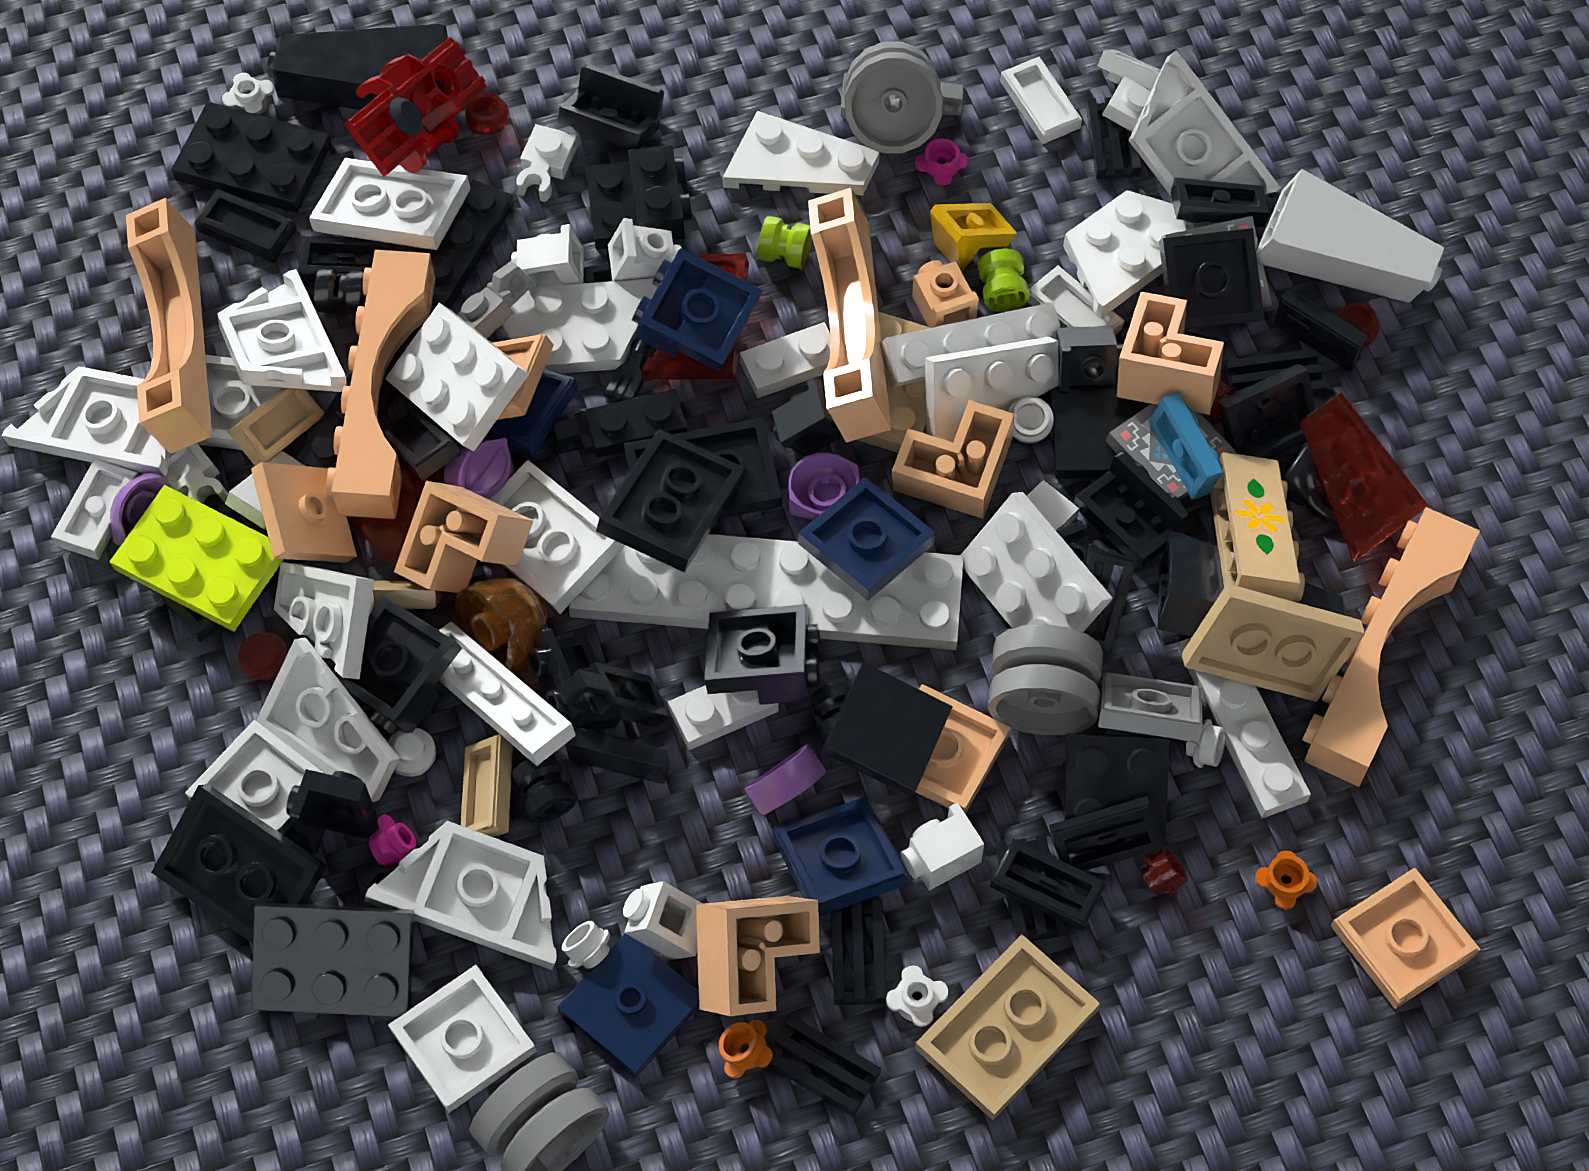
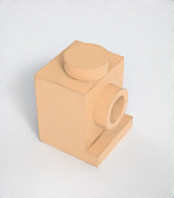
M933 260L924 264L919 269L918 274L914 275L912 297L928 327L934 328L977 318L979 298L975 291H971L956 261L943 265L940 260Z

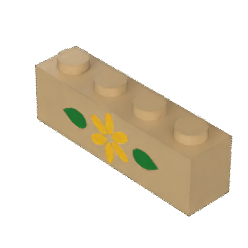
M1222 452L1220 462L1224 472L1210 491L1224 588L1228 583L1286 600L1300 602L1304 592L1305 577L1303 573L1298 572L1299 545L1297 541L1292 540L1293 513L1287 510L1286 507L1287 482L1281 480L1278 460Z

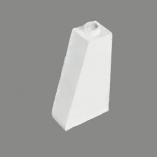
M1301 169L1282 190L1257 248L1256 256L1257 262L1266 266L1410 303L1423 290L1427 292L1432 290L1439 280L1442 268L1438 266L1444 247Z

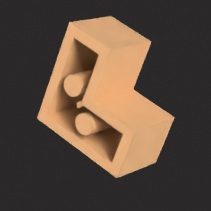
M1141 292L1119 357L1117 397L1158 405L1163 397L1179 392L1186 406L1192 409L1193 412L1210 415L1220 381L1224 342L1184 335L1187 300Z
M968 400L954 442L907 428L892 469L893 491L984 519L1014 435V414Z
M426 481L394 572L429 590L465 594L477 560L518 566L533 520L463 487Z
M780 896L696 904L699 1009L727 1016L776 1011L775 958L820 953L818 900Z

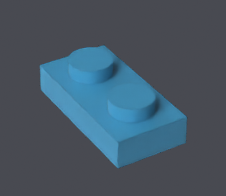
M1180 393L1163 397L1151 416L1149 423L1191 499L1194 500L1206 496L1224 472L1221 468L1220 458L1217 452L1212 447H1209L1199 429L1195 413L1186 406Z

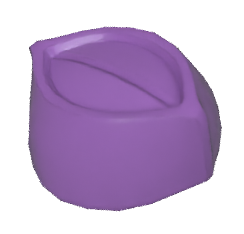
M507 438L482 440L475 451L463 445L458 446L461 455L445 465L443 475L445 484L463 487L484 498L490 499L515 474Z
M832 453L812 454L797 462L791 470L789 477L790 515L808 520L817 518L859 483L858 466Z
M145 472L119 490L110 508V524L115 544L122 545L164 485L172 488L166 478L152 472Z
M806 744L755 779L744 790L758 813L763 816L801 794L819 780L826 771L813 750Z

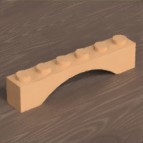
M848 188L808 201L811 235L822 274L830 322V359L824 371L826 405L845 442L891 430L884 359L880 345L882 340L869 222L852 189Z
M164 198L127 214L126 224L128 249L145 293L153 334V357L150 371L145 380L137 386L139 423L172 454L212 437L195 230L175 207Z
M375 250L372 268H365L363 293L367 295L365 307L358 306L355 323L356 333L360 334L358 346L350 347L348 358L349 373L352 374L351 385L344 386L341 395V410L345 414L343 427L337 426L334 433V453L338 455L336 468L328 469L326 478L327 496L333 497L338 515L396 519L403 477L397 454L384 437L378 422L379 392L385 371L396 351L409 335L430 316L436 280L430 253Z
M1425 507L1418 524L1410 520L1408 521L1397 544V547L1405 551L1400 561L1390 558L1378 583L1386 587V590L1381 599L1374 596L1371 597L1361 618L1362 623L1368 626L1365 635L1345 663L1349 666L1344 677L1339 675L1332 677L1325 691L1322 701L1330 704L1325 716L1322 717L1314 714L1302 741L1311 744L1304 762L1360 787L1388 727L1381 706L1378 683L1380 654L1383 645L1392 630L1409 613L1429 600L1453 590L1480 530Z

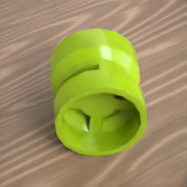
M768 215L764 220L757 247L758 260L773 262L776 259L782 260L784 257L788 267L802 270L806 264L812 242L810 225L799 222L792 226L790 230V225L785 224L782 218Z
M1007 248L996 249L986 253L979 259V277L982 282L986 283L982 294L984 304L988 309L995 312H1008L1026 304L1029 300V290L1026 280L1021 277L1024 273V263L1020 252Z

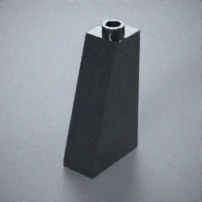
M427 24L282 35L276 52L272 51L269 55L267 74L268 77L273 79L277 97L361 110L377 97L376 94L369 93L366 97L360 98L356 94V89L369 78L380 75V70L395 58L409 54L422 60L448 38L446 25ZM435 79L438 88H440L441 83Z
M1171 531L1159 565L1157 630L1193 637L1224 589L1218 547L1185 534ZM1305 582L1303 596L1300 602L1297 603L1344 615L1342 596Z

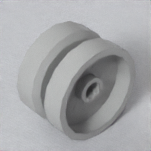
M881 42L866 48L852 61L844 79L845 117L852 133L866 147L881 153H905L920 147L935 133L942 117L943 95L940 78L933 61L921 49L905 42ZM897 95L899 96V98L896 100H890L889 96Z
M1049 624L1024 625L1008 629L997 636L993 646L992 670L995 676L990 684L988 710L992 718L1012 729L1038 735H1066V733L1081 732L1093 726L1099 716L1100 691L1097 683L1102 675L1103 651L1099 642L1088 634L1075 629Z
M551 1052L531 1061L502 1083L478 1110L472 1120L469 1131L488 1156L503 1155L500 1164L502 1171H563L595 1140L604 1128L610 1113L608 1107L591 1088L576 1089L579 1080L577 1072L560 1053Z

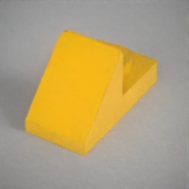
M991 203L936 204L930 211L933 240L936 247L950 263L956 261L961 272L966 269L980 248L1008 247L1017 235V232Z

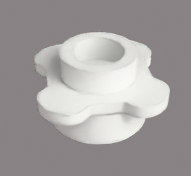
M240 73L233 78L234 85L231 90L222 97L224 106L261 115L268 107L267 96L273 94L274 86L269 80L259 81L250 77L248 73Z
M908 966L902 971V981L898 987L888 992L886 1003L890 1010L898 1011L901 1016L912 1021L916 1026L924 1027L932 1022L937 1004L947 999L948 988L944 982L932 981L924 976L921 968L918 966ZM914 992H920L922 994V998L920 1000L913 999L912 994Z

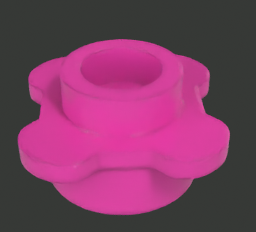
M944 138L931 141L925 148V154L918 155L915 159L917 170L921 172L926 171L934 178L935 183L938 185L950 184L952 176L957 171L964 170L968 166L967 155L960 153L956 143Z
M384 814L377 820L380 829L369 837V846L373 856L381 865L395 868L416 847V839L409 827L403 823L395 824L389 815Z

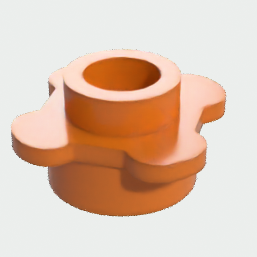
M1291 851L1279 852L1269 867H1261L1255 874L1256 884L1260 888H1266L1274 896L1275 905L1284 910L1293 908L1299 896L1304 892H1313L1317 886L1316 876L1309 872L1306 863ZM1283 876H1287L1290 878L1291 882L1289 884H1285L1282 882L1281 878Z
M752 1020L749 1024L737 1022L730 1025L722 1033L719 1040V1052L727 1061L724 1071L729 1077L734 1079L740 1078L746 1070L755 1067L763 1068L770 1063L773 1053L766 1046L765 1035L767 1033V1026L762 1021ZM749 1046L748 1050L743 1053L744 1049Z

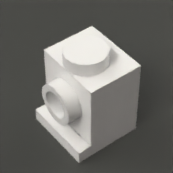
M623 218L608 243L612 281L654 278L664 259L672 263L678 250L682 247L673 244L671 231L635 226L632 219Z
M570 224L561 225V233L541 234L533 238L517 240V251L512 253L511 262L523 270L534 284L532 287L583 284L584 248Z
M957 802L949 807L948 819L942 822L934 819L920 826L913 833V837L910 838L909 848L903 850L900 854L909 874L914 879L921 877L930 891L982 862L984 842Z
M664 881L643 885L640 889L633 891L625 902L623 915L629 921L624 933L660 953L659 957L666 961L696 956V904L703 903Z

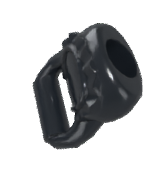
M1306 441L1299 447L1281 476V480L1287 482V496L1290 501L1300 506H1306L1320 519L1333 523L1347 521L1366 488L1364 477L1354 465L1341 458L1331 456L1325 448L1311 441ZM1341 473L1349 479L1330 510L1322 501L1328 496V490L1334 480L1338 478V474Z

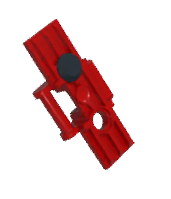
M451 36L422 60L409 54L391 60L380 70V75L369 78L356 89V94L360 98L366 97L369 93H374L377 97L344 124L383 177L399 164L410 173L419 172L426 165V159L443 143H451L459 135V127L453 117L487 88L483 76H479L472 66V61L466 58L460 50L458 42L454 41ZM435 79L442 84L445 94L438 88ZM422 123L430 131L429 133L424 129Z

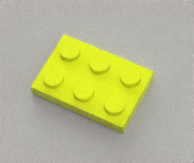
M164 485L112 557L110 564L114 570L235 632L284 559L273 557L269 537Z

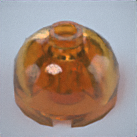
M491 577L480 580L457 594L455 612L458 627L462 629L468 626L472 639L510 672L515 673L528 665L529 651L536 648V639L540 630L547 629L548 610L543 599L516 579Z

